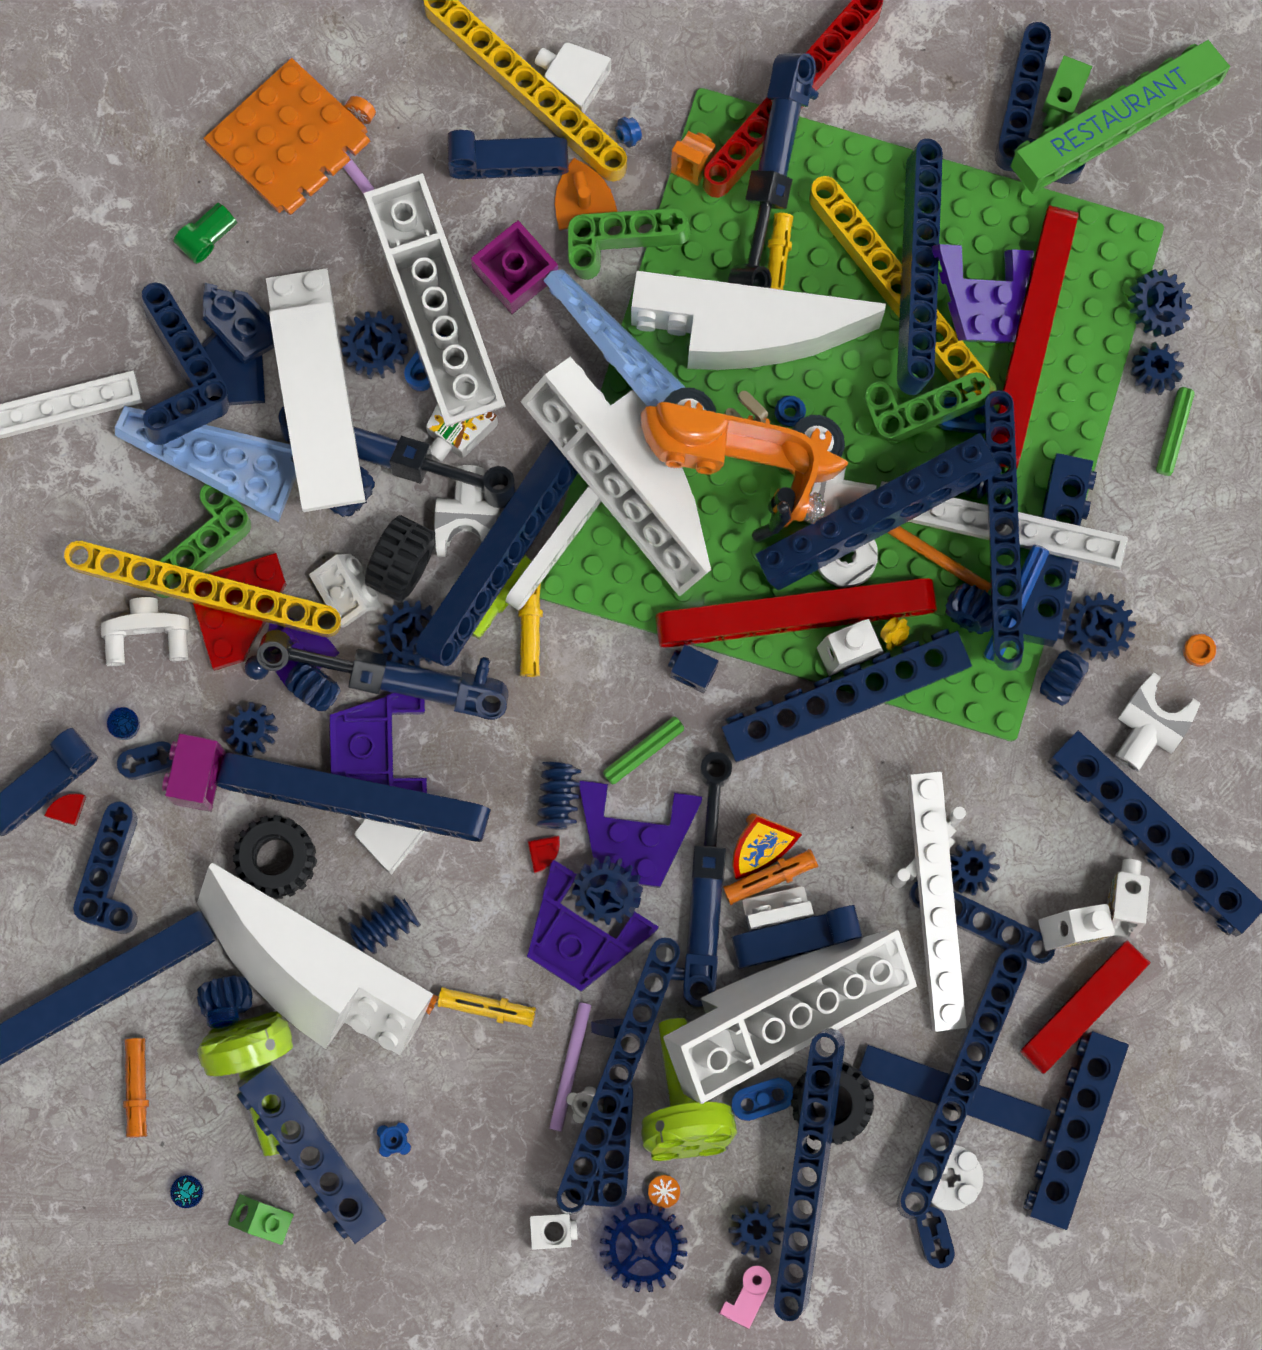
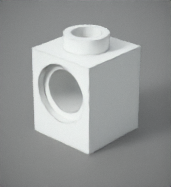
M569 1214L530 1216L532 1250L572 1247L571 1240H578L577 1221L570 1220ZM550 1222H558L564 1229V1234L558 1241H550L545 1235V1228Z

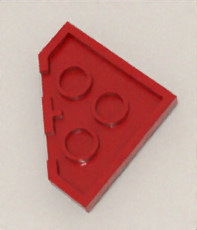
M277 553L209 573L210 575L282 593L287 585ZM201 582L195 588V593L199 597H206L212 592V585L208 582ZM232 590L226 596V602L230 605H238L243 600V593L239 590ZM270 598L261 599L257 603V610L261 613H269L274 606V601ZM193 603L212 669L216 671L244 662L257 635L260 634L266 622Z

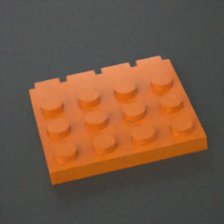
M293 58L289 59L203 138L205 143L278 213L285 210L289 215H292L306 202V199L301 194L303 191L311 197L329 181L323 174L325 171L334 176L351 160L345 153L346 151L356 156L371 142L365 135L368 132L366 126Z

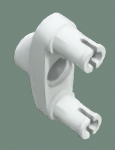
M141 597L131 599L129 601L130 615L113 618L101 624V638L105 639L107 666L125 665L124 637L127 635L162 632L168 634L169 660H188L187 632L190 631L189 618L177 614L158 613L157 598Z

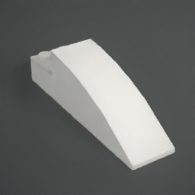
M423 173L365 192L366 205L382 247L390 277L446 427L506 407ZM442 333L448 337H441L439 334Z
M326 268L266 278L271 310L269 315L302 511L309 512L366 502L328 270Z
M636 271L631 306V325L647 332L655 331L656 328L667 330L669 334L677 336L691 333L687 369H742L780 364L814 356L880 328L886 304Z
M571 356L546 373L520 402L680 597L711 570L696 502L683 468L668 467L665 462L660 461L655 456L645 440L640 414L647 406L634 390H631L621 399L610 405L603 393L593 385L585 375L584 370L575 363Z
M214 863L209 865L197 905L232 963L277 1012L325 1049L343 1024L346 1023L356 1032L378 1042L383 1048L401 1055L420 1026L433 996L431 992Z
M894 928L796 957L700 998L706 1013L705 1015L665 1035L663 1038L683 1094L703 1104L809 1046L812 1039L822 1030L827 1028L838 1030L917 987L899 930Z

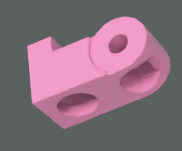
M752 1266L744 1271L741 1278L742 1287L733 1305L725 1301L719 1311V1314L747 1329L750 1328L771 1285V1275L768 1270L761 1266Z

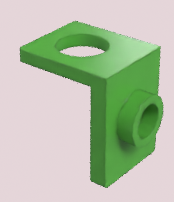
M240 1194L228 1225L282 1245L294 1214ZM247 1205V1216L240 1222L241 1210Z

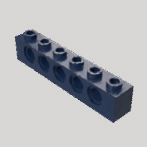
M1056 453L1051 465L1041 514L1042 518L1056 520V516L1066 515L1070 518L1071 524L1081 526L1082 519L1087 520L1091 501H1086L1088 489L1093 490L1097 472L1092 471V460ZM1065 485L1073 486L1077 490V496H1066L1062 487ZM1052 554L1048 555L1022 612L1024 641L1053 647L1057 639H1063L1066 629V621L1061 620L1063 609H1069L1073 591L1068 590L1069 580L1076 577L1079 561L1057 557ZM1047 574L1055 575L1059 580V586H1048L1044 581V576ZM1041 604L1049 605L1053 610V616H1042L1038 611V606Z
M1094 1031L1087 1033L1086 1037L1081 1036L1075 1054L1079 1055L1076 1068L1071 1066L1065 1081V1085L1069 1086L1066 1098L1061 1097L1055 1110V1116L1059 1117L1056 1128L1049 1129L1044 1146L1048 1147L1045 1160L1040 1159L1035 1169L1034 1177L1038 1178L1035 1190L1028 1191L1023 1208L1028 1209L1026 1217L1060 1230H1068L1129 1044ZM1091 1059L1098 1060L1102 1065V1073L1099 1077H1094L1088 1072L1087 1065ZM1080 1090H1087L1092 1096V1103L1088 1108L1080 1106L1077 1101V1095ZM1071 1120L1079 1122L1082 1127V1133L1077 1139L1070 1137L1067 1133V1125ZM1061 1151H1066L1072 1158L1071 1166L1066 1170L1061 1169L1056 1162V1157ZM1050 1182H1056L1061 1187V1196L1056 1201L1049 1199L1046 1195V1187Z
M272 1062L259 1066L237 1082L238 1088L241 1091L237 1094V1097L247 1110L253 1107L260 1117L256 1122L266 1136L274 1135L279 1142L275 1146L277 1151L286 1162L292 1159L298 1167V1170L294 1172L305 1188L310 1185L318 1194L314 1197V1200L325 1214L329 1211L337 1220L333 1225L344 1240L350 1237L353 1243L356 1244L387 1221L381 1208ZM270 1094L280 1098L279 1104L273 1109H267L262 1106L263 1098ZM289 1120L296 1121L299 1124L297 1132L291 1135L284 1134L281 1131L282 1125ZM312 1146L318 1149V1154L313 1160H304L300 1157L302 1150L306 1147ZM328 1172L335 1173L337 1180L333 1185L324 1186L320 1183V1178L323 1174ZM352 1198L356 1201V1206L353 1210L344 1212L339 1209L342 1200Z

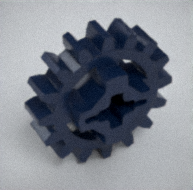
M1154 269L1136 279L1137 284L1130 287L1135 295L1128 297V301L1134 303V308L1129 310L1130 313H1136L1138 316L1135 324L1143 323V332L1147 333L1153 330L1154 337L1161 335L1167 337L1184 328L1183 323L1190 320L1186 311L1192 309V305L1186 303V299L1191 297V294L1184 293L1182 290L1186 285L1185 282L1178 284L1176 282L1177 274L1168 276L1166 269L1159 272Z
M368 311L365 312V319L362 321L355 316V326L346 325L345 327L349 336L341 337L342 344L346 345V347L341 349L342 354L345 357L350 356L346 360L348 367L356 365L355 371L357 375L362 374L364 370L367 371L368 379H372L374 372H378L381 379L385 378L384 371L387 369L393 374L396 373L394 364L403 365L405 363L404 358L400 354H407L409 351L408 346L403 344L408 341L407 334L401 333L403 325L401 323L393 325L394 317L392 315H389L386 320L383 319L381 311L377 312L375 318H371ZM376 327L384 328V329L388 330L389 332H382L381 330L377 329ZM365 330L362 337L357 339L358 335ZM372 335H374L375 341L378 342V355L372 349ZM393 351L391 356L384 360L388 352ZM366 357L373 361V363L365 362L361 358Z
M1098 592L1095 595L1094 601L1088 595L1085 596L1083 599L1084 606L1076 603L1073 609L1077 614H1070L1067 620L1074 623V625L1068 626L1066 629L1067 633H1074L1075 635L1071 639L1070 644L1079 643L1081 647L1077 653L1080 655L1085 650L1088 651L1089 660L1091 661L1096 655H1100L1101 661L1105 662L1108 659L1109 653L1114 659L1118 658L1120 655L1119 649L1126 651L1130 647L1125 640L1132 641L1135 638V634L1129 630L1136 626V622L1128 620L1133 611L1132 609L1126 611L1122 609L1125 603L1124 600L1119 601L1117 604L1114 603V594H1110L1104 600L1101 592ZM1102 608L1112 611L1113 614L1103 611ZM1086 613L1088 624L1084 629H1081V621ZM1097 623L1100 625L1106 624L1107 629L1105 631L1103 629L1097 631L1095 626ZM1121 625V635L1117 641L1115 629ZM1089 641L1100 643L1101 647L1093 645Z
M407 600L404 601V608L401 610L396 605H393L394 614L390 616L384 613L383 615L387 624L378 625V630L385 634L378 638V642L382 645L387 644L382 650L383 654L390 655L392 653L391 661L398 662L402 660L403 664L409 665L414 663L416 667H420V661L423 660L429 665L432 664V661L420 657L415 652L417 640L424 630L422 618L429 622L433 617L431 616L433 607L429 605L423 610L421 602L418 600L414 607H410ZM409 616L408 619L402 622L401 624L397 623L403 617ZM415 624L416 631L419 636H414L412 641H410L409 646V641L405 633H411L412 629H414ZM391 638L402 643V652L395 648Z
M609 856L605 857L603 863H600L597 858H593L591 867L583 864L580 873H577L575 877V885L572 890V894L577 896L575 905L585 906L582 913L584 916L589 913L594 914L593 922H597L602 917L605 918L606 925H610L612 918H615L620 924L623 922L625 915L631 918L635 908H639L640 897L643 892V887L638 885L641 877L640 875H631L632 865L623 868L621 866L622 859L620 858L615 864L611 863Z

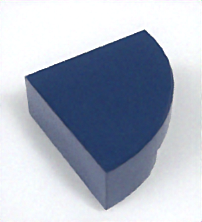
M624 1019L592 1021L591 1033L616 1039Z

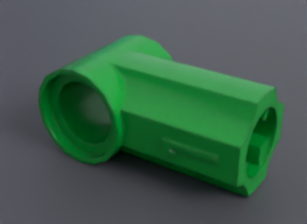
M218 202L195 224L189 223L182 227L175 235L173 242L195 264H199L211 254L215 247L214 244L237 224V221L228 209Z

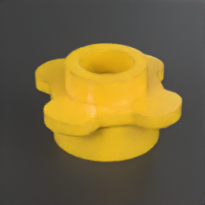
M896 617L892 618L882 628L880 637L887 643L886 648L888 650L894 648L895 645L900 646L907 639L910 627L906 625L908 621L905 618L901 620Z

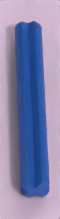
M1033 545L1021 570L1022 612L1049 555V551L1040 545ZM1014 589L1012 590L1010 596H1012L1015 593ZM1005 616L999 620V623L1005 628H1010L1016 624V621L1012 617ZM993 634L984 652V657L991 661H994ZM1003 648V649L1000 651V654H1001L1002 656H1003V654H1004L1006 648Z

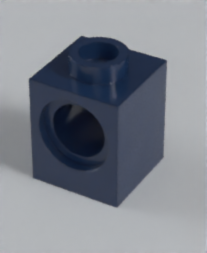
M685 644L682 651L675 650L668 664V667L672 668L670 678L704 694L718 667L719 660Z

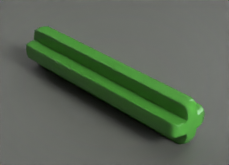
M1180 387L1177 391L1156 467L1158 474L1171 476L1174 471L1195 395L1194 390L1190 388Z
M676 717L669 719L603 771L605 778L612 785L616 784L684 731L683 724Z

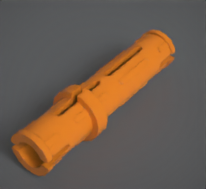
M808 849L787 860L781 858L777 860V864L723 886L730 905L781 882H792L793 877L813 868H818L812 850Z
M145 1038L124 1040L126 1101H123V1108H126L127 1138L147 1137L146 1108L149 1107V1100H146Z

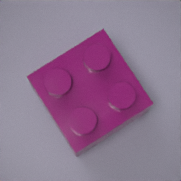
M519 220L471 258L472 270L511 314H514L548 285L543 280L551 271L558 270V264Z
M179 733L178 741L172 742L169 759L173 760L171 772L165 773L162 791H166L165 796L174 805L212 812L217 790L215 782L223 755L225 754V750L218 741Z

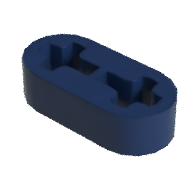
M161 741L123 752L117 760L119 773L126 779L138 780L171 770L173 760H170L169 757L166 759V764H162L159 760L150 762V758L159 756L160 749L170 753L171 744ZM133 757L135 761L145 760L144 764L136 766V772L134 773L129 769H124V765L129 764L128 758Z
M929 1207L926 1213L915 1219L923 1254L930 1266L938 1269L950 1266L955 1257L946 1217L940 1209ZM931 1212L933 1217L939 1218V1223L935 1224L937 1234L935 1236H932L929 1227H923L922 1220L927 1219L926 1213ZM935 1239H938L941 1249L948 1250V1255L943 1257V1263H939L938 1259L931 1258V1253L935 1251L933 1241Z

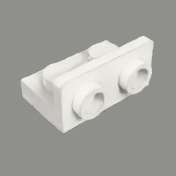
M337 554L309 574L325 604L339 612L341 628L346 627L367 611L377 610L381 607L377 599V591L366 586L362 565L351 554Z
M803 886L744 899L742 902L749 931L809 918L814 914L811 901L807 900Z

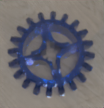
M635 1203L634 1210L636 1214L630 1215L628 1209L623 1207L622 1213L626 1218L621 1221L618 1216L613 1215L611 1219L617 1224L616 1228L613 1229L607 1225L604 1227V1231L612 1234L611 1239H600L601 1244L610 1245L609 1251L600 1252V1257L611 1256L612 1259L611 1262L604 1265L605 1270L615 1266L617 1271L611 1278L615 1281L621 1274L626 1278L622 1283L623 1288L629 1286L630 1280L636 1281L634 1286L635 1292H640L641 1282H647L648 1292H653L652 1281L654 1280L658 1281L661 1288L666 1287L662 1277L667 1274L671 1280H675L676 1275L670 1269L674 1265L682 1270L684 1265L681 1262L675 1261L677 1255L687 1256V1251L678 1250V1244L687 1243V1238L677 1239L675 1235L684 1229L683 1226L678 1225L672 1229L669 1224L676 1219V1216L672 1214L665 1221L661 1218L665 1213L664 1207L659 1208L657 1215L651 1214L653 1209L652 1203L647 1204L646 1213H641L640 1204ZM648 1219L659 1225L648 1235L642 1236L637 1234L628 1224L635 1220ZM620 1232L632 1244L631 1253L622 1263H620L616 1253V1242ZM665 1232H667L671 1242V1253L667 1263L657 1254L655 1249L656 1242ZM631 1234L637 1239L643 1238V1242L645 1238L650 1239L656 1234L649 1248L657 1259L653 1260L650 1256L645 1257L643 1253V1257L637 1256L634 1260H631L638 1248L635 1241L631 1238ZM642 1259L649 1260L659 1269L658 1272L650 1275H636L628 1270Z

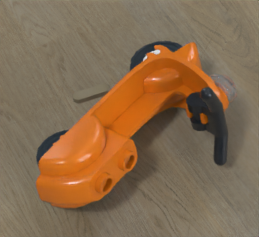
M695 388L675 390L663 402L658 403L656 407L647 406L641 412V426L645 440L655 456L660 461L665 462L668 467H687L696 469L698 473L709 475L720 471L724 466L725 456L784 468L794 476L791 488L782 487L778 489L774 497L768 502V510L772 513L770 523L752 532V538L756 542L779 533L783 527H787L793 520L802 522L806 519L808 523L815 524L817 519H822L826 503L822 500L820 493L814 492L811 495V489L814 483H822L833 479L848 465V462L841 458L845 448L844 435L840 427L833 420L822 415H810L800 419L792 429L772 425L769 419H767V410L747 391H741L738 394V400L753 414L749 415L747 419H744L733 408H728L724 414L716 413L712 400L704 392Z

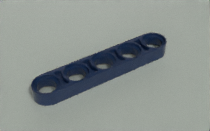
M917 881L910 888L909 899L915 907L920 909V901L915 897V890L918 887ZM953 891L954 899L960 902L962 907L960 915L956 916L958 928L1004 950L1017 949L1025 955L1027 961L1033 964H1045L1053 958L1055 949L1049 950L1048 955L1043 959L1033 956L1031 952L1032 944L1035 941H1043L1040 932ZM978 913H984L990 918V927L985 931H980L973 925V918ZM1006 927H1014L1018 930L1020 938L1016 944L1010 945L1004 942L1002 932Z

